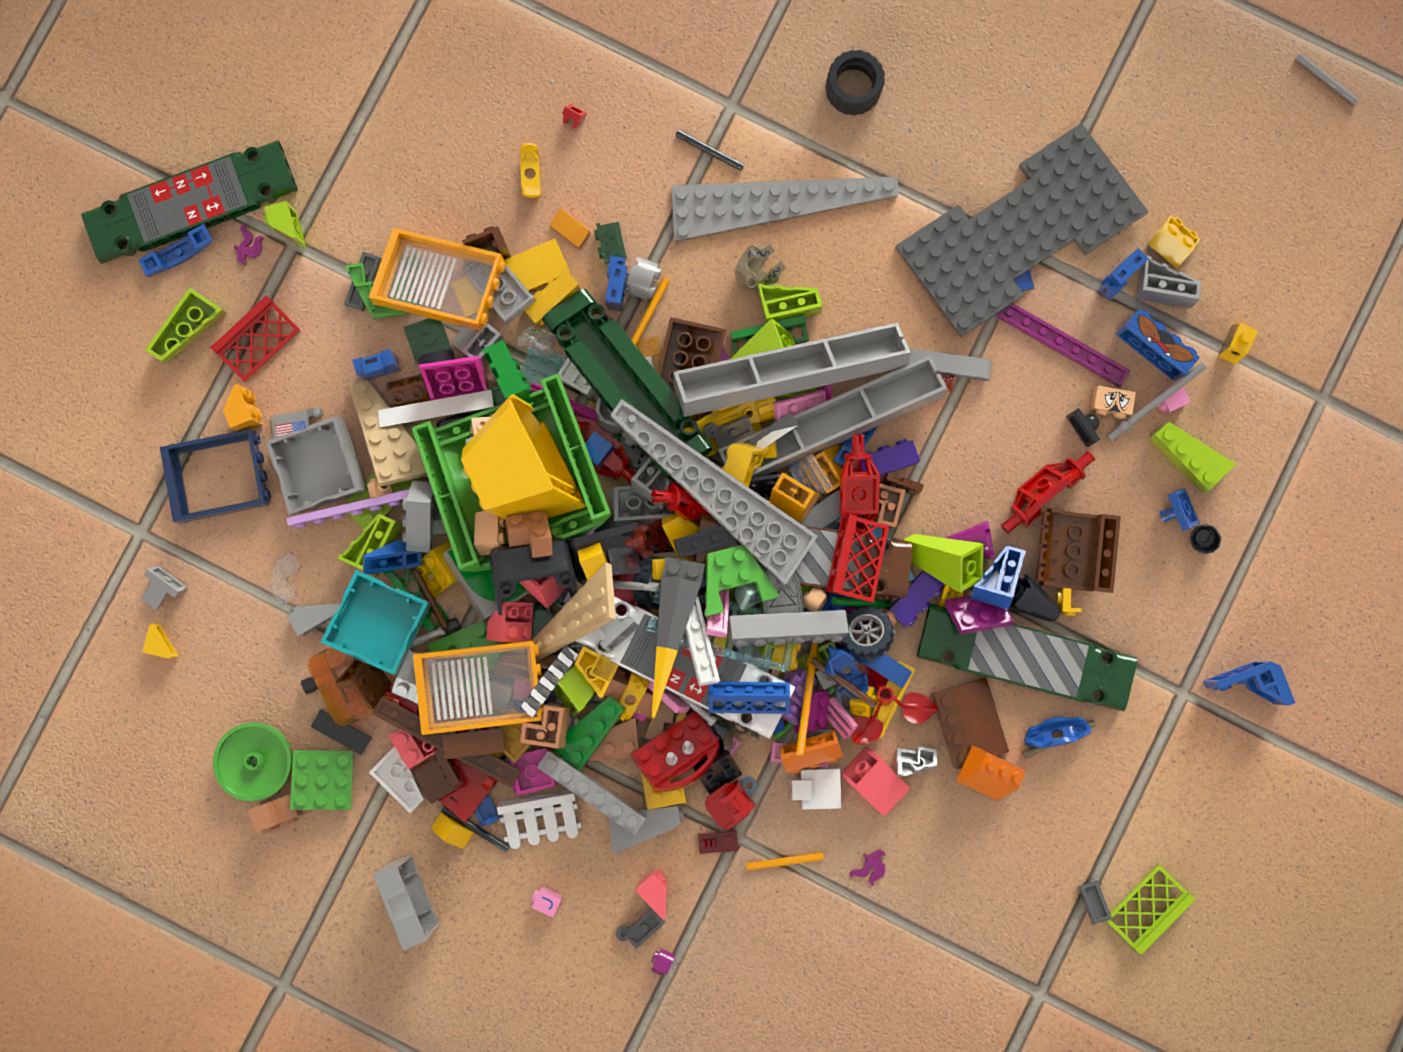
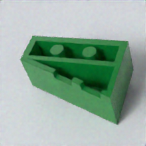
M504 340L482 349L505 400L514 394L528 404L531 403L532 400L529 394H532L531 388L528 383L524 384L526 378L522 371L518 372L521 368L517 360L512 359Z

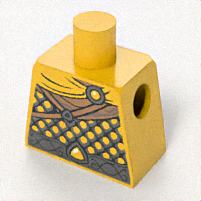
M1243 323L1232 324L1217 357L1235 365L1247 356L1258 331Z

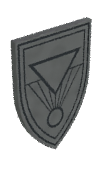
M767 571L766 576L778 592L779 597L763 602L764 614L804 612L801 586L795 573H793L787 584L783 585L772 573Z

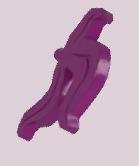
M242 224L240 230L244 235V241L240 246L235 245L234 249L238 250V262L246 265V255L250 258H256L261 254V240L264 237H256L253 246L247 247L253 241V235L246 229V225Z
M877 850L869 856L863 854V857L867 859L864 868L852 870L850 877L855 875L858 877L868 876L870 865H872L874 872L870 875L869 882L873 886L874 881L880 879L885 874V865L878 860L881 855L886 856L885 852Z

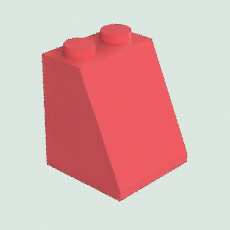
M867 746L840 773L883 816L890 812L894 805L911 789Z

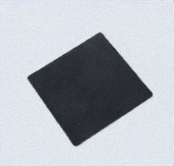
M637 546L608 549L609 563L612 565V575L640 573Z

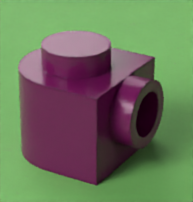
M662 948L660 951L656 950L651 960L654 962L651 971L658 975L663 973L667 975L675 954Z

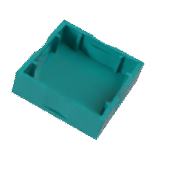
M355 570L343 595L342 603L332 617L321 643L397 677L431 605L421 598L403 590L394 589L376 578Z

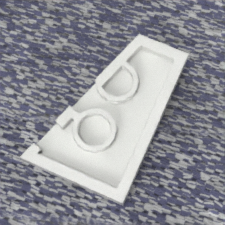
M395 746L369 772L409 813H412L425 799L411 769L408 770Z

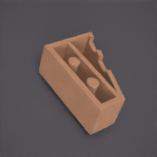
M618 667L604 694L605 697L612 696L619 701L630 679V674L624 668ZM648 687L635 712L652 718L653 692ZM633 695L627 696L625 703H634L636 697Z
M636 717L613 726L589 761L632 757L631 754L639 749Z

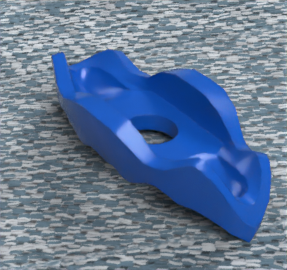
M1055 717L1047 719L1037 726L1030 727L1026 732L1024 743L1027 747L1038 748L1066 745L1089 735L1091 728L1081 717ZM1055 731H1060L1063 733V737L1054 739L1052 734Z

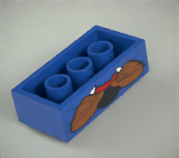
M1138 309L1126 319L1115 335L1172 381L1185 376L1200 358L1196 350L1183 344L1181 338L1168 332L1165 325L1153 320L1149 312Z

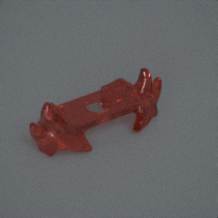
M657 519L652 525H641L633 531V538L625 540L624 544L635 547V551L646 559L653 553V549L644 548L656 544L659 550L663 552L669 539L662 527V520ZM647 531L648 533H650V538L648 542L645 538Z

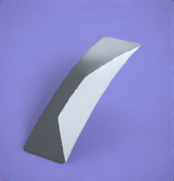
M789 413L764 429L747 443L764 449L799 424L792 413Z

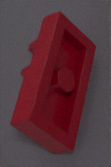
M737 830L698 833L700 854L738 851Z

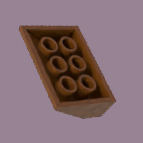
M670 317L657 373L676 396L674 372L719 362L726 329Z
M986 677L931 693L932 700L938 709L936 713L953 768L961 769L972 745L994 756L1009 752Z

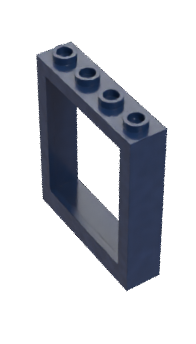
M246 429L160 447L173 522L180 524L270 505L271 494L269 489L266 488L268 477L262 466L264 456L259 449L261 439L256 431ZM249 441L259 499L189 513L179 454Z

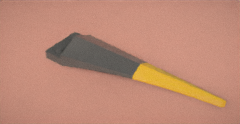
M669 557L665 559L661 578L652 704L653 719L657 714L678 649L702 586L706 566L702 563Z

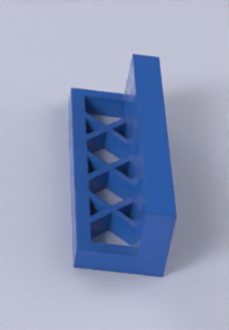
M719 682L709 684V713L790 714V682ZM713 701H721L724 705L713 706ZM735 702H743L744 705H743V706H736V705H734V703H735ZM756 702H763L765 705L758 707L754 704ZM786 702V707H777L774 704Z

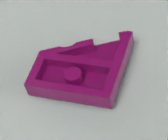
M828 690L812 691L807 732L826 729L829 703ZM795 725L794 731L799 733V726Z

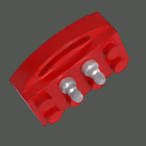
M694 711L633 752L631 756L633 762L655 793L669 792L683 788L700 778L713 764L720 747L718 739L702 717ZM708 757L706 762L692 775L671 783L675 778L690 771L699 762Z

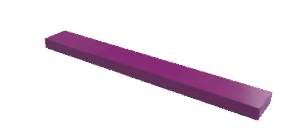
M1014 303L995 315L1000 320L1117 387L1122 386L1130 372L1124 366Z

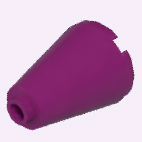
M988 521L981 522L946 537L948 539L982 543L983 559H995Z

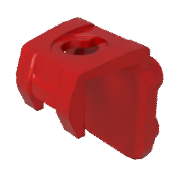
M738 779L733 783H725L705 800L707 811L723 829L732 828L746 818L750 811L756 807L755 802L745 792Z

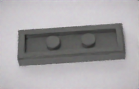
M363 252L359 263H363L366 282H371L375 280L382 258ZM352 281L344 305L363 312L365 303Z

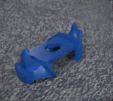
M828 645L830 655L828 656L824 673L833 676L835 675V670L836 673L866 694L868 692L867 673L861 674L853 663L855 660L854 655L847 650H837L832 645ZM846 665L852 667L851 673L848 675L841 672L842 668ZM844 687L838 691L839 693L846 692L856 697Z

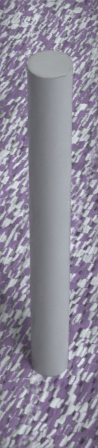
M1300 53L1295 58L1296 61L1351 104L1355 105L1359 101L1355 95Z

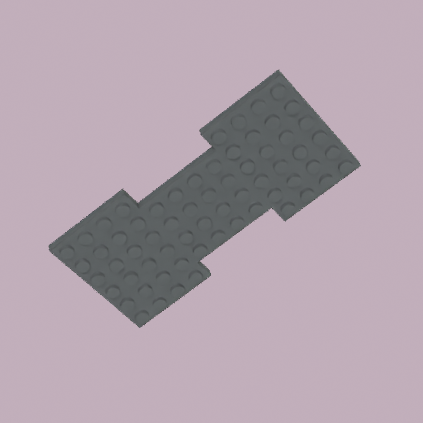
M1082 123L1020 163V169L1029 180L969 219L960 206L956 205L896 245L895 248L960 338L1024 296L1014 279L1020 277L1072 241H1075L1083 254L1086 255L1147 215L1148 210Z

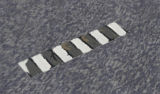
M565 646L520 708L533 717L577 658L578 654L568 646Z

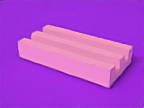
M835 697L830 698L827 719L844 740L848 739L858 727V724Z

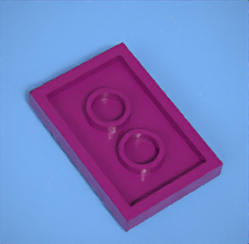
M972 595L946 599L945 606L960 635L1011 626L1014 622L1008 609L971 599Z

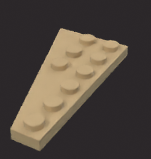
M366 379L348 383L379 487L427 476L419 448L402 424L385 427L379 426L378 410L389 407L370 382Z
M605 562L533 639L534 644H538L539 656H536V660L543 659L616 619L611 564Z

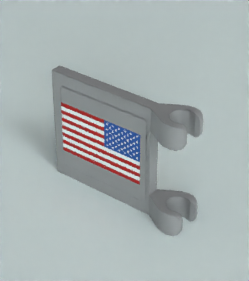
M316 407L270 416L273 439L309 427V418L323 416L322 409Z

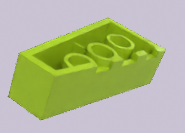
M189 287L145 351L167 364L225 315L226 312Z
M1170 422L1161 425L1148 437L1201 493L1209 491L1236 465Z

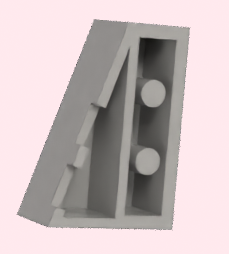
M1146 255L1149 259L1139 268L1136 299L1192 308L1200 300L1201 281L1181 271L1176 272L1168 268L1169 265L1165 263L1160 264L1152 260V257Z
M412 481L408 496L403 499V510H406V515L403 516V527H406V531L403 533V543H406V551L430 553L433 541V507L435 504L430 482Z

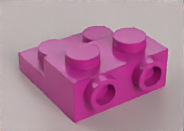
M548 748L525 752L516 763L510 759L507 761L508 764L521 770L512 787L513 792L517 791V796L556 786V782L552 777L537 768L548 752Z

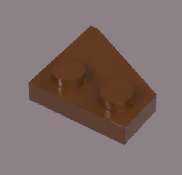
M890 472L884 476L882 484L906 490L905 493L910 495L922 492L924 484L904 477H895V474Z

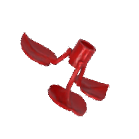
M859 663L858 670L860 673H867L868 686L874 687L878 691L877 700L879 703L873 717L871 715L870 717L854 715L853 720L858 724V727L852 733V741L855 744H869L881 736L883 723L877 720L876 717L881 706H888L892 701H895L900 707L904 708L903 716L912 724H922L937 712V706L931 699L916 692L906 694L904 704H902L894 696L891 688L881 687L887 683L888 679L863 663Z

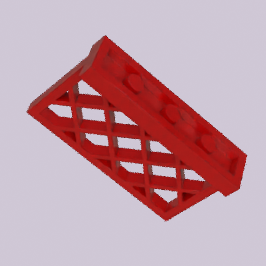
M266 295L210 348L245 382L289 342L300 329ZM273 308L279 313L278 321H268V312ZM256 323H265L264 334H254V325ZM268 323L278 324V335L267 334ZM281 324H290L294 330L289 335H281ZM242 336H251L250 347H240V338ZM254 336H264V348L253 347ZM267 337H278V345L275 348H267ZM228 349H236V360H228L224 353ZM240 349H250V361L239 360ZM253 350H264V358L261 361H253ZM239 363H250V371L245 376L239 371Z
M852 514L842 515L826 592L874 602L889 525L859 518ZM856 522L862 523L866 529L860 535L855 530ZM876 527L883 529L881 537L877 540L872 533V530ZM868 533L873 543L865 547L860 538ZM855 541L859 543L862 549L856 554L851 549L852 543ZM875 545L878 554L872 559L867 550ZM862 553L866 555L869 561L863 566L860 565L856 558ZM853 560L858 569L850 574L847 565ZM871 564L874 574L868 578L863 569ZM860 572L865 581L857 586L852 576ZM848 579L854 587L849 592L842 590L844 582ZM865 584L870 588L869 597L863 596L859 589Z

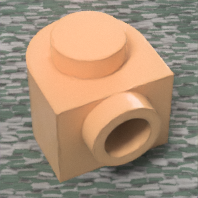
M376 478L370 479V483L367 484L370 498L392 494L391 484L379 487Z
M813 587L811 592L807 591L802 598V602H804L803 607L811 612L821 611L827 601L826 593L819 587Z

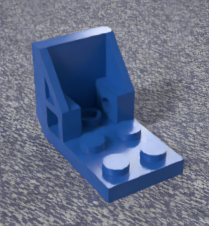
M1254 661L1203 681L1206 688H1211L1214 691L1219 689L1220 691H1225L1232 688V684L1245 683L1248 690L1272 704L1289 706L1296 703L1282 667L1271 661Z

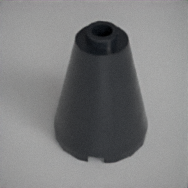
M1024 574L1023 579L1019 577L1009 609L1047 622L1057 620L1061 613L1060 606L1030 576Z

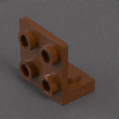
M498 226L487 227L484 229V232L470 234L466 236V239L462 240L464 245L478 249L493 245L496 252L502 254L504 260L511 257Z
M422 374L387 382L386 392L392 408L430 401Z
M354 658L335 685L339 690L354 688L371 710L376 707L392 683L382 670Z
M441 750L434 752L436 755L434 758L413 770L431 804L465 784L452 759L444 760V752Z

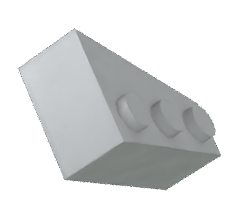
M648 458L631 479V489L653 503L651 499L655 497H651L652 491H667L673 479L668 480L658 466ZM653 503L663 510L665 503Z

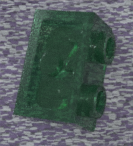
M619 222L605 225L596 223L597 229L594 230L596 241L600 240L601 247L598 248L599 258L604 259L605 264H609L610 256L626 258L627 260Z

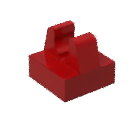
M572 104L565 106L562 112L563 123H568L571 118L573 119L572 128H577L585 119L587 113Z

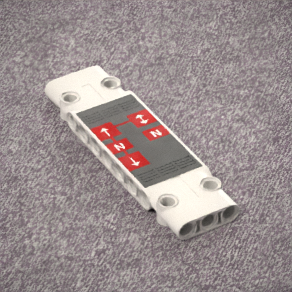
M614 596L615 615L623 622L630 616L640 627L611 653L604 652L599 648V643L606 637L600 628L576 640V642L654 682L659 617ZM621 604L627 607V613L624 616H620L617 613V607ZM684 632L665 688L709 710V685L699 686L686 633ZM711 644L720 679L719 682H758L762 676L769 677L770 682H785ZM790 684V697H791V695H792V693H793V691H794V689H795V686H793V685H791V684ZM713 701V706L724 705L721 701ZM735 702L734 705L743 706L744 703ZM756 702L754 705L762 707L765 704L763 702ZM777 702L774 705L786 707V702ZM715 713L769 739L782 715L751 714L752 720L745 723L741 720L742 713Z

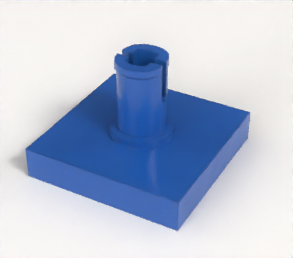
M1186 488L1168 495L1172 507L1159 512L1160 517L1170 514L1161 518L1164 523L1177 518L1182 531L1200 523Z

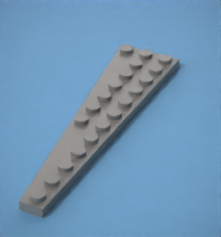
M897 177L672 185L674 243L705 235H715L725 231L730 232L739 228H749L756 225L808 216L813 213L827 212V210L842 209L847 206L898 197Z
M621 399L611 413L610 418L783 585H786L818 536Z

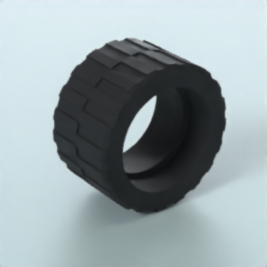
M849 50L835 58L830 66L825 88L827 98L836 110L846 115H861L870 111L877 104L885 82L883 66L878 59L871 55V53L864 52L863 50ZM847 70L862 71L870 78L872 89L869 93L862 96L848 95L839 87L837 82L838 76Z

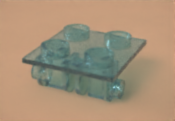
M533 343L527 350L528 355L520 371L523 372L527 382L537 383L542 386L541 380L558 374L567 357Z

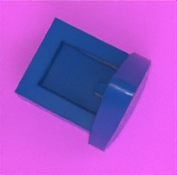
M491 795L486 797L475 810L481 827L495 822L502 816L498 815Z

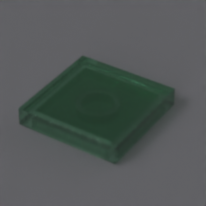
M427 318L403 327L416 363H419L418 358L424 354L444 349L452 350L442 321Z

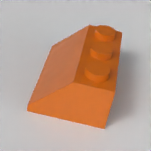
M835 730L806 738L803 756L796 755L797 741L779 746L786 773L791 772V774L799 773L806 767H819L823 762L833 763L843 757Z
M972 745L956 781L998 801L1019 789L1026 771Z

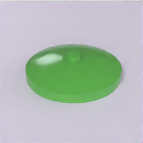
M245 723L232 728L220 739L213 756V770L219 785L232 797L242 801H260L275 795L287 783L292 772L293 753L288 740L278 729L265 723Z

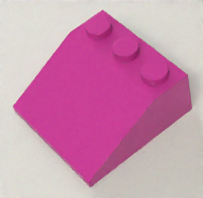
M478 356L419 365L431 401L489 390L485 366Z

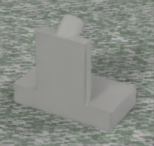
M156 565L147 569L144 574L151 582L141 599L149 607L158 610L168 593L175 598L184 594L188 587Z
M615 615V620L600 627L606 637L599 644L607 652L611 653L640 627L630 616L621 622Z

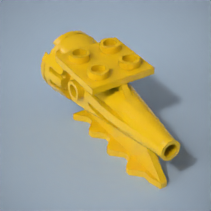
M771 397L713 410L711 414L696 422L698 429L705 436L703 430L706 424L715 423L719 427L747 414L756 433L763 430L760 423L774 420L773 402L776 399ZM692 428L684 429L687 433L694 431ZM707 438L713 449L706 456H711L718 451L719 447L715 438Z

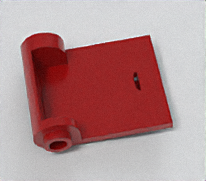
M454 758L452 762L455 764L465 784L438 801L466 823L497 784L498 780Z

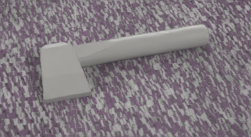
M613 580V588L656 591L661 589V583L650 582L644 584Z

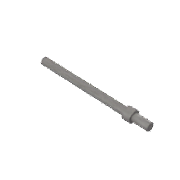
M1200 363L1129 419H1124L1120 422L1119 426L1107 436L1113 441L1123 432H1128L1137 421L1207 369L1206 366Z

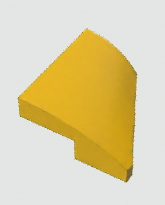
M677 513L662 518V527L677 555L673 540L697 533L698 524L694 521L684 520Z
M584 646L575 662V666L593 687L597 695L603 698L619 665Z

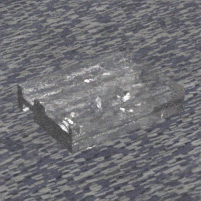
M813 454L789 469L796 481L819 495L832 488L831 483Z

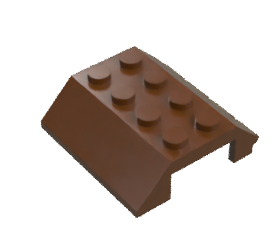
M1046 508V511L1042 512L1041 525H1045V528H1041L1039 544L1043 545V548H1039L1037 562L1041 564V567H1037L1036 581H1039V585L1088 592L1114 593L1121 516L1107 514L1092 515L1066 512L1063 509Z

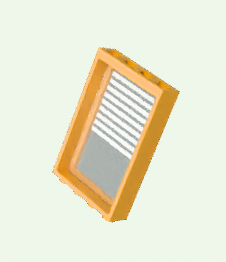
M393 228L369 298L375 305L482 331L483 326H486L488 322V311L494 304L493 296L495 290L497 291L499 288V277L504 272L506 263L499 253Z
M534 640L414 654L413 661L422 735L541 721L545 703L540 706L533 717L520 708L538 684V676H541V666L536 664V656H539L538 644H534Z

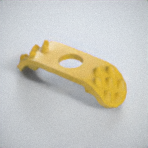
M525 143L520 147L522 196L531 199L541 196L539 151L535 144ZM527 169H532L536 175L534 178L528 179L524 172Z
M634 672L631 673L629 682L618 701L626 708L619 718L623 722L631 719L649 683L648 679ZM629 695L636 697L635 702L632 704L625 703V698Z

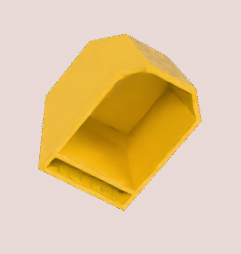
M514 394L507 398L462 451L463 471L472 482L471 488L480 499V507L484 511H488L502 519L509 515L545 511L547 518H551L586 507V503L544 421L540 423L532 414L534 409L530 404Z

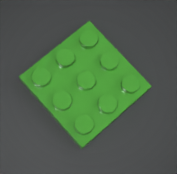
M293 750L290 810H351L353 751Z

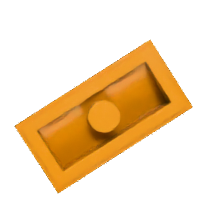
M561 208L550 223L554 230L577 248H580L591 234L585 226Z

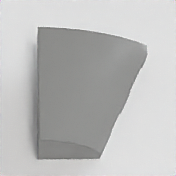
M918 746L917 751L897 748V777L937 767V749Z

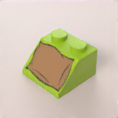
M287 201L264 207L266 214H263L266 225H269L281 237L299 247H306L297 212Z

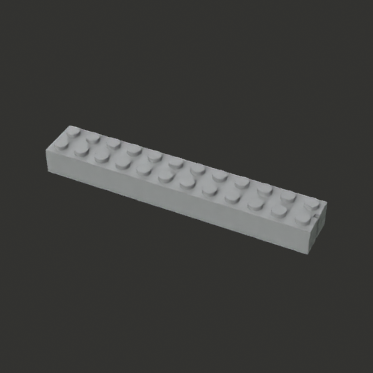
M898 323L676 371L674 372V388L683 415L686 417L900 369L909 364L911 352L906 340L903 339Z
M931 355L794 415L799 425L776 440L777 458H764L761 467L754 469L752 478L767 476L852 438V434L857 435L946 396L947 386L941 374H938V369ZM760 430L755 434H752L732 444L744 442L747 443L749 440H751L753 437H755L763 430ZM731 444L718 449L724 465L728 458L726 457V452Z

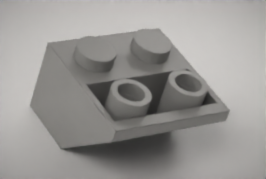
M474 314L471 319L475 320L477 315ZM487 323L486 326H483L482 331L463 327L450 344L466 357L478 356L482 363H484L487 359L482 349L500 342L504 338L501 333Z

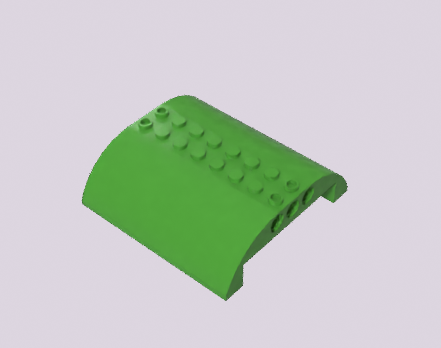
M558 373L541 380L544 389L529 394L532 400L529 404L534 409L532 414L540 423L544 421L586 503L584 508L547 518L552 538L561 537L569 541L573 538L587 535L597 529L610 517L611 512ZM501 405L436 429L430 421L412 427L460 571L490 570L489 555L480 556L474 546L475 512L484 510L479 505L480 499L471 488L472 482L463 471L464 465L461 457L463 448L466 446L465 440L474 436L470 433V428L472 427L471 418L491 417ZM504 528V533H505V536H506V544H503V546H507V545H509V543H508V538H507V534H506V528Z

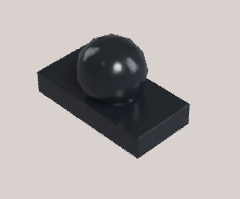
M1080 408L1066 416L1086 447L1100 440L1095 432L1100 423L1096 415H1084Z

